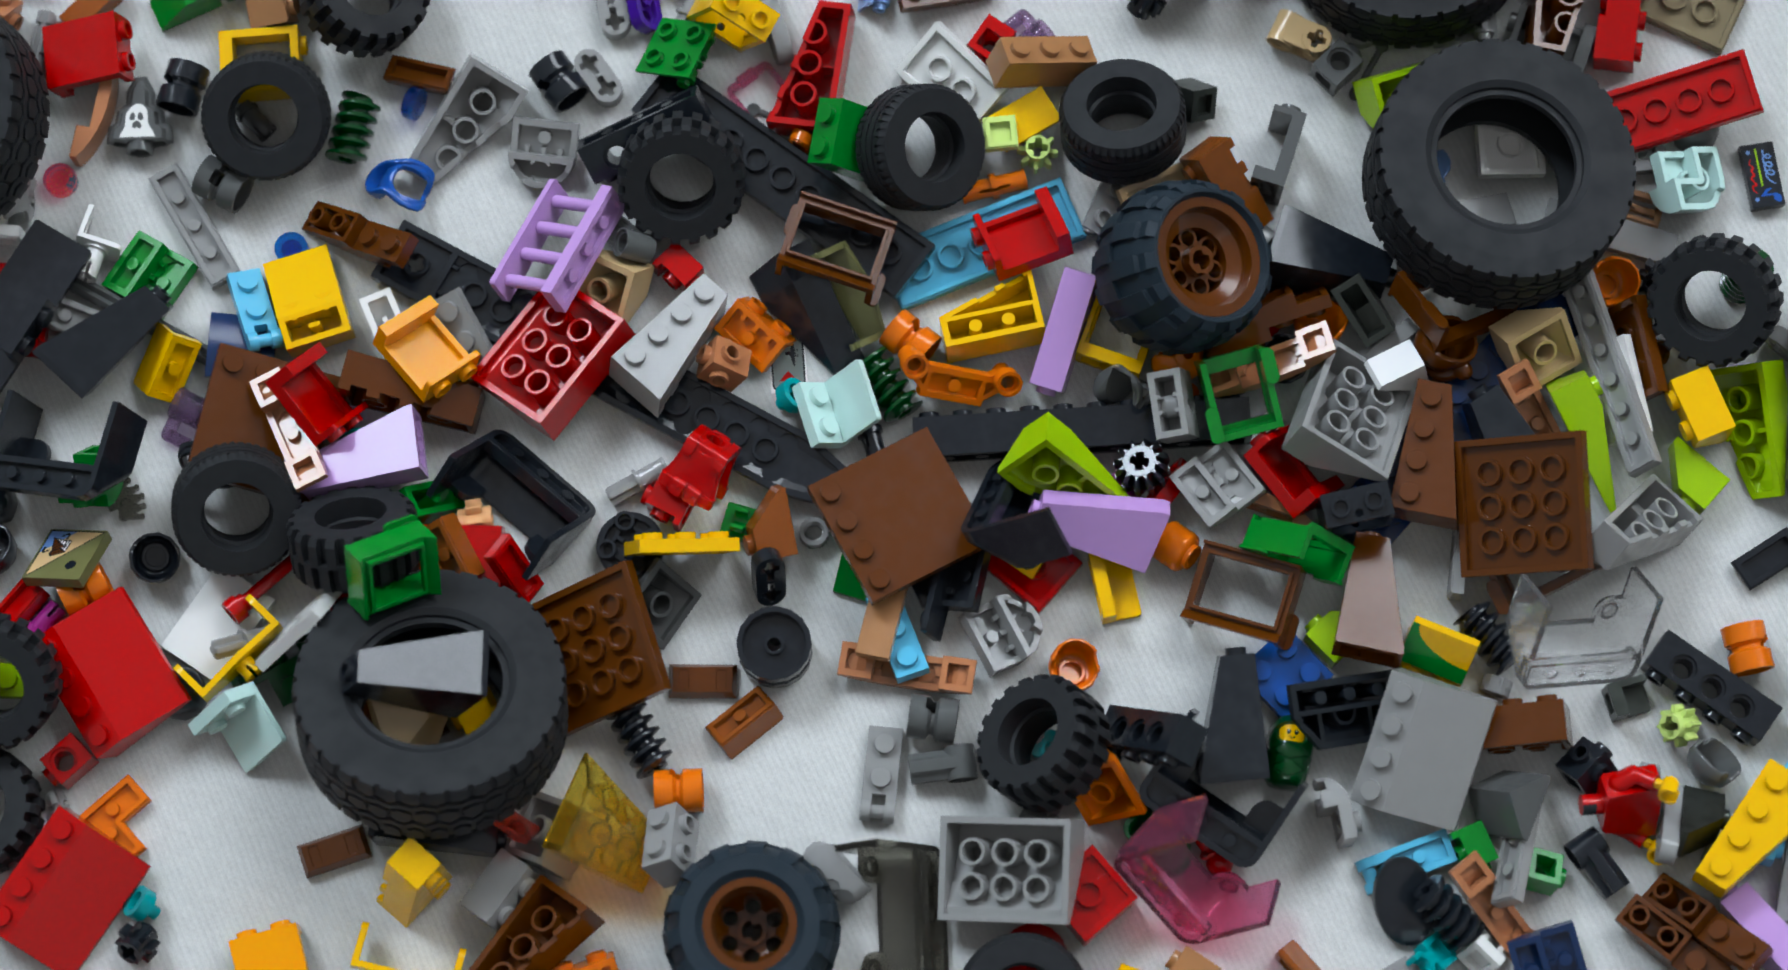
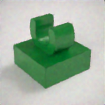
M729 502L720 531H729V538L740 537V542L743 543V536L747 535L745 526L756 509Z

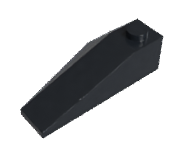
M808 239L792 246L790 249L807 256L815 254ZM779 253L749 276L759 299L767 307V311L783 321L791 329V334L807 347L810 353L833 376L854 360H863L865 358L860 348L852 352L849 345L857 340L829 280L784 266L781 275L775 274Z

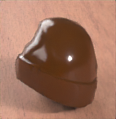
M1443 315L1450 327L1465 322V320L1454 315ZM1420 328L1418 329L1414 339V347L1424 362L1429 377L1437 382L1448 383L1456 378L1468 380L1473 375V369L1469 363L1477 354V337L1434 354L1430 339Z

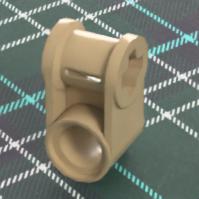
M1280 9L1266 41L1278 50L1294 54L1314 63L1330 48L1332 37L1330 31L1325 26L1305 19L1293 11ZM1316 40H1320L1322 42L1321 44H1318L1317 47L1311 46V44H1314Z

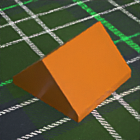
M1108 749L1107 764L1103 763L1100 769L1102 774L1098 781L1094 779L1090 784L1091 789L1085 795L1080 794L1077 796V801L1074 802L1088 826L1146 814L1148 810L1117 756Z

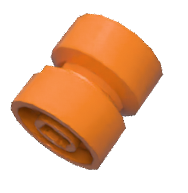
M904 309L887 326L879 339V344L886 347L893 355L897 354L903 346L912 345L917 350H920L929 360L939 347L942 337L928 326L921 328L920 320Z
M98 562L83 588L56 587L69 616L114 590L100 562Z
M1763 620L1745 621L1720 630L1724 648L1731 650L1727 660L1730 672L1737 677L1750 676L1775 668L1771 649L1763 645L1768 640Z
M702 768L683 769L680 774H676L673 769L654 770V808L678 802L688 813H704Z

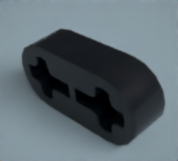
M772 547L760 549L751 558L752 588L761 605L772 606L782 601L786 595L785 565L777 549ZM767 563H769V569L765 570ZM772 583L773 585H771L770 590H768V584Z

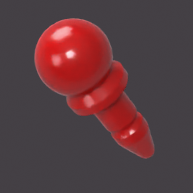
M1189 835L1202 851L1200 858L1206 861V867L1212 875L1221 877L1227 875L1232 870L1233 863Z

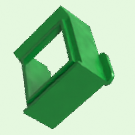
M1257 344L1193 361L1207 409L1205 417L1213 443L1221 444L1284 426L1274 386L1279 381L1280 375L1274 351L1271 348ZM1255 362L1267 414L1222 425L1209 374Z
M409 514L387 522L383 526L382 533L344 546L349 594L348 604L365 620L369 619V615L426 594L442 595L437 537L418 520L416 515ZM419 549L420 572L404 577L399 581L390 582L389 585L382 588L379 586L374 587L372 566Z
M1253 514L1242 544H1239V548L1242 550L1301 565L1307 572L1306 574L1312 575L1314 580L1341 587L1343 586L1342 580L1355 549L1354 545L1313 521L1306 526L1266 517L1261 518L1256 514Z

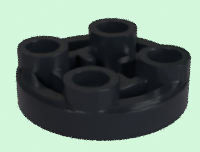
M628 511L619 512L616 516L609 519L601 528L597 538V554L603 567L607 569L624 560L633 561L638 579H641L657 557L662 560L663 555L624 556V542L633 541L636 534L661 532L658 525L646 515Z

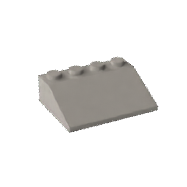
M1333 338L1337 352L1310 369L1281 449L1311 467L1379 482L1386 481L1389 478L1411 413L1415 391H1378L1363 365L1368 359Z
M1402 667L1392 669L1350 800L1385 813L1456 831L1498 701Z
M941 816L937 920L1070 925L1084 857L1085 820Z

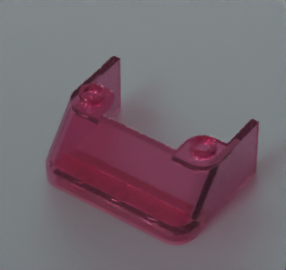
M1205 795L1158 808L1118 850L1114 862L1116 871L1175 937L1188 944H1200L1269 926L1281 882L1275 879L1248 886L1239 875L1233 872H1221L1211 875L1185 846V844L1197 840L1208 798Z

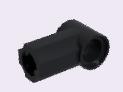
M1591 826L1563 846L1574 866L1580 871L1585 872L1604 900L1630 883L1609 854L1610 848L1606 840L1595 827Z

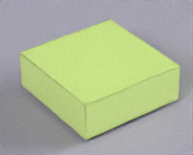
M1015 115L982 118L985 153L1019 149Z

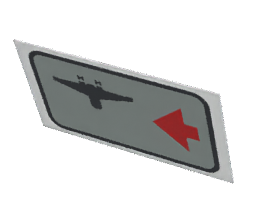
M793 336L796 339L795 343L792 346L786 347L770 367L771 394H776L777 386L788 378H796L802 382H807L805 346L795 336Z

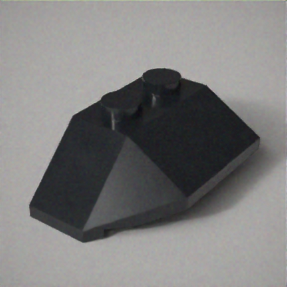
M1392 669L1286 685L1292 722L1317 750L1368 743Z

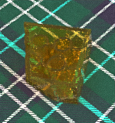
M584 753L542 848L626 890L643 894L651 877L641 868L647 818L588 753Z

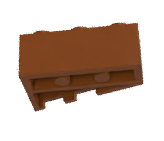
M1210 136L1179 158L1183 165L1181 172L1186 180L1196 179L1218 184L1220 190L1233 191L1245 200V206L1252 214H1257L1263 226L1274 219L1257 186H1252L1244 175L1248 171L1243 161L1237 163L1230 151L1235 146L1231 137Z

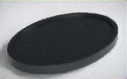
M1394 856L1386 860L1376 874L1373 884V905L1377 920L1384 932L1395 942L1405 946H1412L1420 943L1427 937L1434 919L1429 922L1422 920V915L1426 909L1419 913L1413 910V906L1417 901L1413 897L1414 891L1429 877L1425 870L1411 858Z

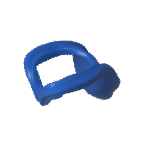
M415 159L386 160L370 171L365 181V188L367 193L376 199H382L387 195L398 205L408 210L419 212L426 204V198L433 187L435 174L429 166ZM399 171H411L427 181L420 200L404 196L395 190L393 181Z

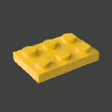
M729 531L700 533V538H696V532H675V534H667V539H662V532L636 534L633 541L624 542V556L726 554L740 551V537L729 538Z

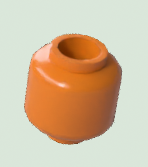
M1177 521L1168 522L1152 557L1172 571H1180L1183 568L1187 570L1195 564L1200 556L1199 537Z

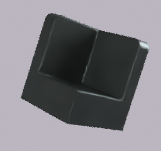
M1193 78L1175 80L1184 96L1186 122L1195 123L1215 119L1216 86Z
M1645 673L1607 684L1601 690L1612 723L1647 713L1651 710L1643 686L1647 681Z

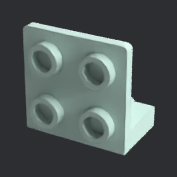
M854 360L825 382H799L792 387L811 448L841 449L878 423L882 418L863 360Z
M253 681L223 691L188 724L194 736L205 732L213 735L221 731L245 772H250L286 741L284 732Z

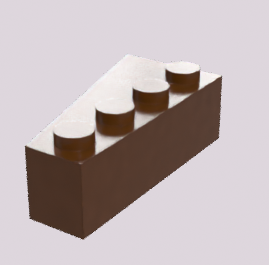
M1527 0L1524 45L1526 43L1543 47V51L1547 52L1549 49L1563 56L1584 0Z
M349 349L337 387L349 405L359 406L365 401L369 406L366 409L390 414L403 406L412 404L421 415L422 422L475 435L486 398L483 389L479 388L477 383L471 380L465 382L460 380V382L457 381L452 384L451 389L442 397L436 398L434 396L423 403L387 360Z
M1418 379L1391 495L1395 511L1393 518L1458 531L1452 385Z
M1556 694L1537 696V701L1523 703L1522 698L1502 700V705L1496 706L1482 750L1488 749L1489 754H1510L1516 751V746H1522V750L1541 752L1549 748L1550 744L1561 743V750H1568L1573 747L1569 707L1563 698L1557 699Z
M540 874L469 970H552L600 928L605 921L584 903Z

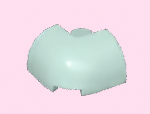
M1691 146L1684 151H1657L1649 156L1657 188L1649 191V195L1653 204L1660 211L1668 214H1689L1716 207L1715 205L1719 201L1721 191L1725 190L1724 174L1717 146Z

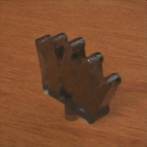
M128 477L123 482V487L115 501L116 503L109 506L108 509L110 512L119 510V519L122 522L127 520L145 519V514H138V512L146 509L147 506L145 503H137L145 499V494H134L139 490V485L135 484L134 486L127 487L128 484H131V479Z

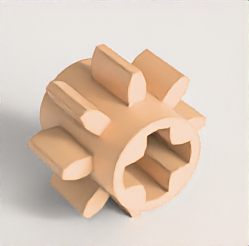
M481 498L465 500V509L457 510V518L461 525L494 526L491 505L483 506Z

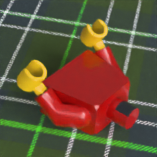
M1655 764L1641 767L1629 765L1619 771L1602 774L1599 777L1597 794L1579 795V812L1581 816L1596 815L1601 831L1619 836L1640 849L1643 847L1647 848L1646 856L1649 862L1654 865H1662L1661 863L1654 862L1656 838L1651 840L1650 836H1655L1661 801L1666 804L1676 803L1680 794L1677 790L1679 782L1673 776H1667L1661 780Z

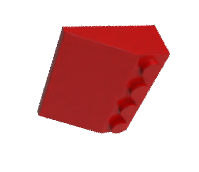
M580 290L566 313L555 311L543 294L537 292L477 365L478 370L471 379L529 425L555 441L609 374L611 356L636 334L625 319Z
M124 587L113 590L44 632L46 635L42 641L46 646L53 643L57 650V653L53 656L54 660L61 661L63 672L59 675V679L64 682L63 691L59 694V698L96 759L119 756L192 700Z
M58 806L0 889V937L52 970H80L152 866L71 809Z

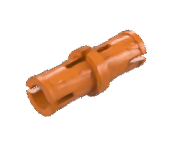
M1022 168L1018 171L997 176L994 173L987 174V178L976 181L973 188L968 191V194L963 197L962 201L964 204L990 197L996 200L1000 199L1002 194L1023 189L1027 190L1028 183L1025 171Z

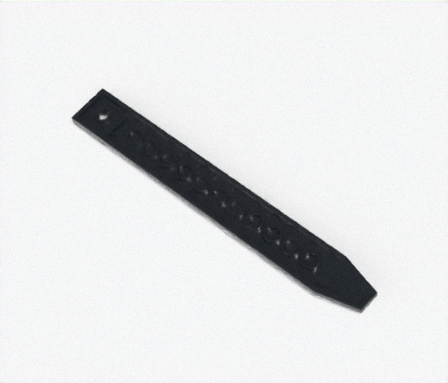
M403 220L398 230L411 233L419 239L406 265L402 269L393 265L387 268L377 264L370 275L372 280L387 288L390 287L391 290L416 303L429 295L436 300L460 286L487 337L493 343L499 340L537 293V291L518 288L510 302L502 301L489 284L496 268L406 220ZM419 257L423 258L424 269L412 272V267L408 264L409 261H417ZM689 370L683 375L677 389L665 403L664 409L658 418L613 380L609 374L592 394V396L682 444L701 424L723 433L731 439V443L734 442L742 447L732 468L733 471L767 489H770L773 485L783 486L786 488L787 497L814 504L807 491V487L846 467L826 448H811L806 432L721 387L712 386L709 382L697 378L696 374Z

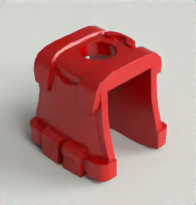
M701 424L688 436L674 460L666 468L662 469L657 480L668 489V492L678 498H682V501L693 507L697 506L709 511L716 502V498L722 500L727 493L730 474L742 447L734 442L731 443V439L723 433Z

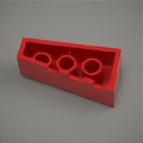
M818 1L802 38L803 42L790 65L789 74L777 94L778 99L766 119L767 126L777 134L790 136L794 128H799L813 135L819 98H843L856 20L852 4Z
M1600 0L1601 12L1598 15L1593 69L1633 73L1634 62H1641L1643 43L1637 42L1638 31L1645 32L1647 12L1641 11L1642 0Z

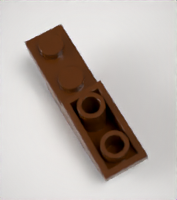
M317 201L302 227L305 232L320 240L387 268L393 265L403 269L419 242V239L411 233L369 221L360 213L321 201Z
M1288 284L1266 293V298L1261 301L1262 308L1249 325L1240 333L1235 334L1226 343L1204 350L1206 358L1257 344L1264 347L1266 345L1265 342L1272 340L1270 327L1284 328L1293 324L1294 319L1303 316L1307 318L1317 317L1326 312L1325 309L1333 307L1329 293L1322 286L1294 296Z
M1664 872L1642 896L1646 901L1692 934L1693 940L1729 967L1733 965L1739 970H1759L1774 952L1768 943L1718 912L1714 904Z
M1637 893L1615 919L1635 941L1669 970H1733L1693 940L1692 934Z

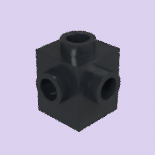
M1584 736L1555 764L1567 784L1583 795L1597 793L1599 777L1602 774L1618 771L1610 759L1613 756L1612 752L1600 741L1594 744Z

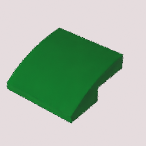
M138 230L102 285L114 294L124 298L145 285L151 284L155 287L158 284L172 297L169 302L174 305L199 267L189 259L168 249L164 243Z

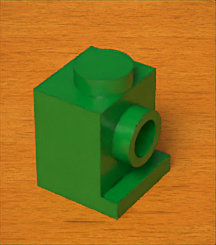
M1482 820L1448 834L1450 841H1455L1456 847L1453 849L1458 858V863L1475 850L1490 870L1493 869L1490 862L1499 857Z
M1534 847L1526 890L1552 896L1558 888L1561 889L1566 879V869L1563 868L1564 855Z

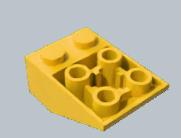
M327 244L263 264L277 321L286 350L292 358L300 356L318 342L326 348L356 338Z

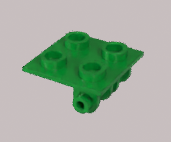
M662 17L635 71L637 73L677 78L676 84L682 89H688L689 86L695 84V78L698 74L697 70L703 68V62L707 60V54L711 46L715 44L714 31L717 25Z

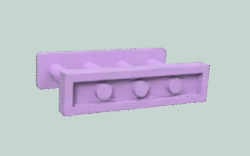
M549 179L489 281V284L502 301L510 302L518 288L537 291L543 294L555 311L566 313L624 213L625 204L619 201L615 189L612 186L601 185L593 200L569 197L556 179ZM564 209L586 212L578 226L556 223ZM548 236L570 239L562 253L541 250ZM533 262L555 265L547 279L525 276Z

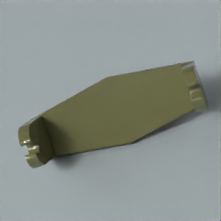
M846 240L810 256L816 259L824 257L825 262L867 275ZM831 281L834 293L844 314L860 340L849 345L851 352L880 339L885 331V326L879 305L870 307L864 303L866 292Z

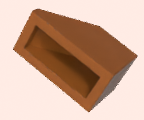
M773 485L745 526L747 535L743 536V544L746 554L748 556L751 555V557L758 550L766 547L777 549L781 557L798 554L786 488L780 485Z

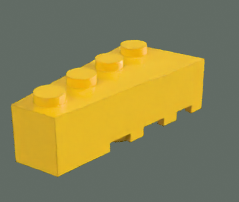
M1771 758L1768 760L1691 880L1719 898H1722L1788 838L1787 768Z

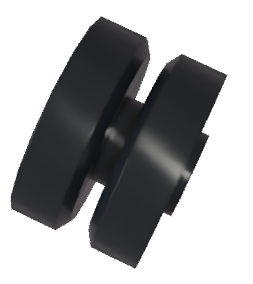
M778 606L761 608L750 614L740 626L736 640L739 661L746 675L758 685L773 689L788 687L800 680L809 669L813 655L810 631L804 620L792 610ZM770 644H773L774 646H779L781 644V647L777 651H772L769 649Z

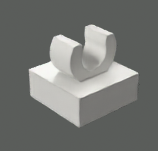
M1489 933L1481 934L1472 943L1463 947L1457 954L1458 959L1469 970H1496L1505 961L1506 957L1502 955L1504 948L1501 945L1495 948L1488 941L1491 936Z

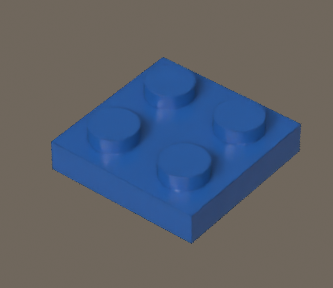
M1296 635L1289 650L1285 651L1276 648L1272 643L1268 642L1255 654L1260 698L1279 718L1290 715L1286 685L1328 679L1334 675Z

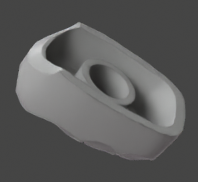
M819 841L813 842L806 848L803 854L804 859L816 870H819L829 884L834 899L843 904H853L861 900L872 890L868 882L835 844Z

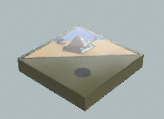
M51 529L23 574L22 579L26 586L83 588L112 538L108 531Z

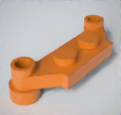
M905 345L898 352L900 367L908 378L916 382V392L919 396L981 407L984 400L998 393L1005 397L1015 396L1020 392L1023 385L1022 378L1018 372L1006 363H997L991 370L982 371L929 361L920 350H917L912 345Z

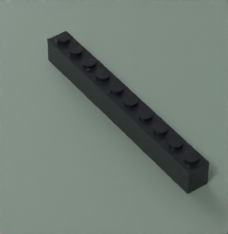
M1240 394L1215 399L1222 425L1251 418L1249 397H1241ZM1203 395L1194 396L1200 438L1170 444L1156 440L1151 404L1142 409H1137L1133 406V399L1123 400L1120 402V405L1109 406L1106 405V402L1095 401L1087 403L1086 407L1073 408L1072 404L1062 403L1054 405L1053 409L1040 410L1039 406L1028 405L1020 407L1019 411L1006 412L1005 408L995 407L987 409L986 413L972 414V410L962 409L953 411L952 415L939 416L938 412L929 411L920 413L919 417H912L913 433L927 427L947 463L1004 459L1022 430L1047 412L1070 428L1077 437H1081L1084 445L1092 454L1119 452V448L1129 450L1131 440L1135 441L1136 445L1139 446L1144 438L1149 440L1150 446L1158 442L1162 449L1212 447L1216 445L1210 437L1205 417L1207 409ZM1252 435L1227 442L1230 445L1250 444Z

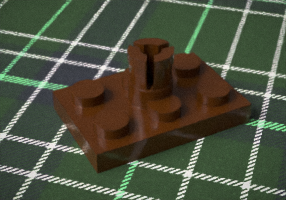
M1634 295L1608 308V312L1617 336L1631 334L1646 401L1669 391L1663 364L1667 363L1670 351L1662 345L1665 340L1656 339L1652 329V319L1648 318L1646 295Z

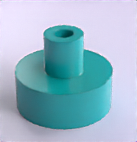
M788 378L777 386V399L775 403L778 409L792 414L799 412L792 387L802 381L796 378Z
M143 885L137 887L124 906V915L135 922H141L146 917L155 920L161 911L155 905L156 893Z

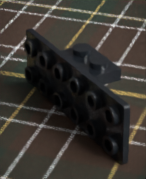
M40 220L34 221L0 272V394L23 359L30 354L35 346L36 339L42 330L50 324L54 312L92 256V252Z

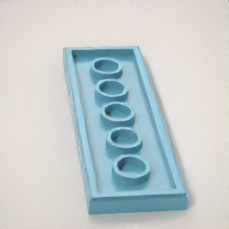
M1061 177L919 233L934 243L936 249L898 296L897 301L901 311L904 309L909 310L994 276V270L987 271L981 255V252L984 251L983 247H976L972 239L970 229L975 227L972 215L979 213L983 223L1037 204L1034 193L1037 189L1047 186L1070 232L1072 244L1085 240L1086 234Z

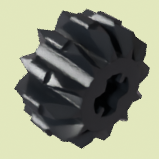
M1144 438L1141 445L1137 446L1135 441L1131 440L1129 443L1130 449L1119 448L1118 453L1121 458L1114 459L1113 466L1117 470L1114 474L1117 482L1122 483L1121 486L1127 493L1134 490L1135 495L1141 497L1143 491L1148 490V493L1154 496V487L1157 485L1165 488L1166 482L1164 477H1168L1171 474L1170 466H1168L1170 458L1167 453L1162 452L1163 449L1158 442L1150 446L1149 440Z

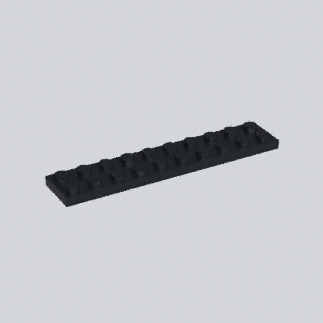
M658 76L631 109L632 113L635 114L686 89H682L676 84L677 78ZM696 77L693 86L698 85L715 120L720 123V130L722 132L729 130L734 136V145H739L743 153L742 161L745 163L746 170L744 189L746 195L785 222L791 207L798 203L801 191L897 222L895 235L881 272L886 277L882 291L896 300L936 249L935 244L833 172L807 163L809 155ZM696 158L698 161H700L701 163H703L704 165H706L703 161H701L700 159ZM806 212L803 213L797 230L823 249L846 240L867 276L871 274L883 239Z

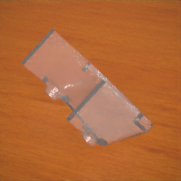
M1631 567L1622 594L1610 595L1600 599L1594 607L1591 618L1548 621L1553 606L1528 575L1521 574L1506 616V626L1516 677L1527 689L1613 683L1632 677L1640 666L1664 598L1638 567Z

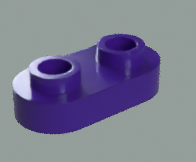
M626 0L632 26L642 34H650L655 31L662 19L659 0Z

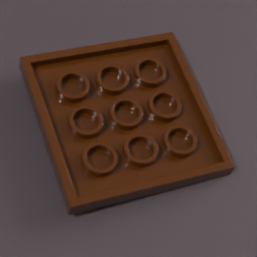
M220 343L216 352L188 461L191 462L194 456H197L201 451L204 452L206 448H212L216 444L221 445V443L225 442L228 444L233 441L235 443L240 441L251 443V445H260L261 448L265 447L268 451L271 450L282 461H285L268 419L260 409L249 381L278 366L282 369L290 362ZM323 372L340 393L337 388L340 377ZM327 439L318 445L319 450L329 445L330 442ZM227 484L265 495L261 490L249 484ZM300 493L302 503L310 501L303 493Z
M927 427L807 487L810 497L872 606L982 550L968 543L961 531V526L971 507V503Z
M1578 430L1454 441L1461 577L1470 578L1594 569L1587 431Z
M624 560L531 604L534 606L535 612L538 610L547 621L548 626L558 641L564 658L568 697L567 736L672 689L633 561Z

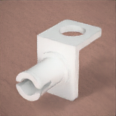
M92 204L88 205L76 237L77 243L92 252L91 258L78 276L80 280L84 281L88 271V283L96 282L104 259L116 263L121 256V245L87 234L93 219L94 205Z

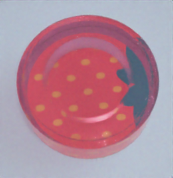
M56 163L45 171L43 183L52 196L65 198L72 195L77 189L78 177L69 165Z

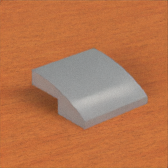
M1228 442L1216 444L1200 458L1194 456L1169 476L1210 529L1233 517L1267 493Z

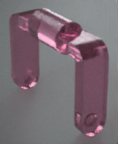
M767 61L761 62L754 68L750 67L736 77V82L727 89L728 98L747 113H749L734 93L741 88L747 87L759 78V75L765 70L768 71L780 87L785 83Z

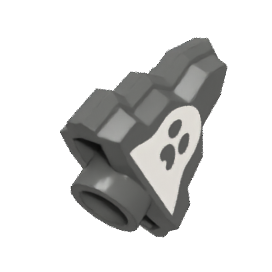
M135 77L126 94V105L117 111L115 124L108 128L107 144L126 148V154L132 157H149L154 154L155 147L168 146L174 143L172 126L165 121L164 111L156 106V93L148 78Z

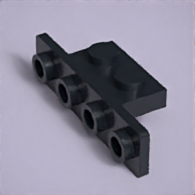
M981 550L932 576L928 583V597L925 610H923L920 617V630L930 639L941 641L948 611L978 613L991 554Z

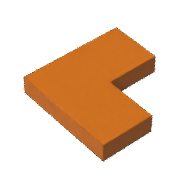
M127 774L80 816L136 856H140L147 850L126 823L152 800L134 779Z

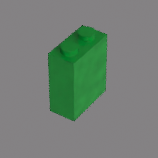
M819 98L807 163L864 182L856 160L855 141L860 120L867 107L844 98Z

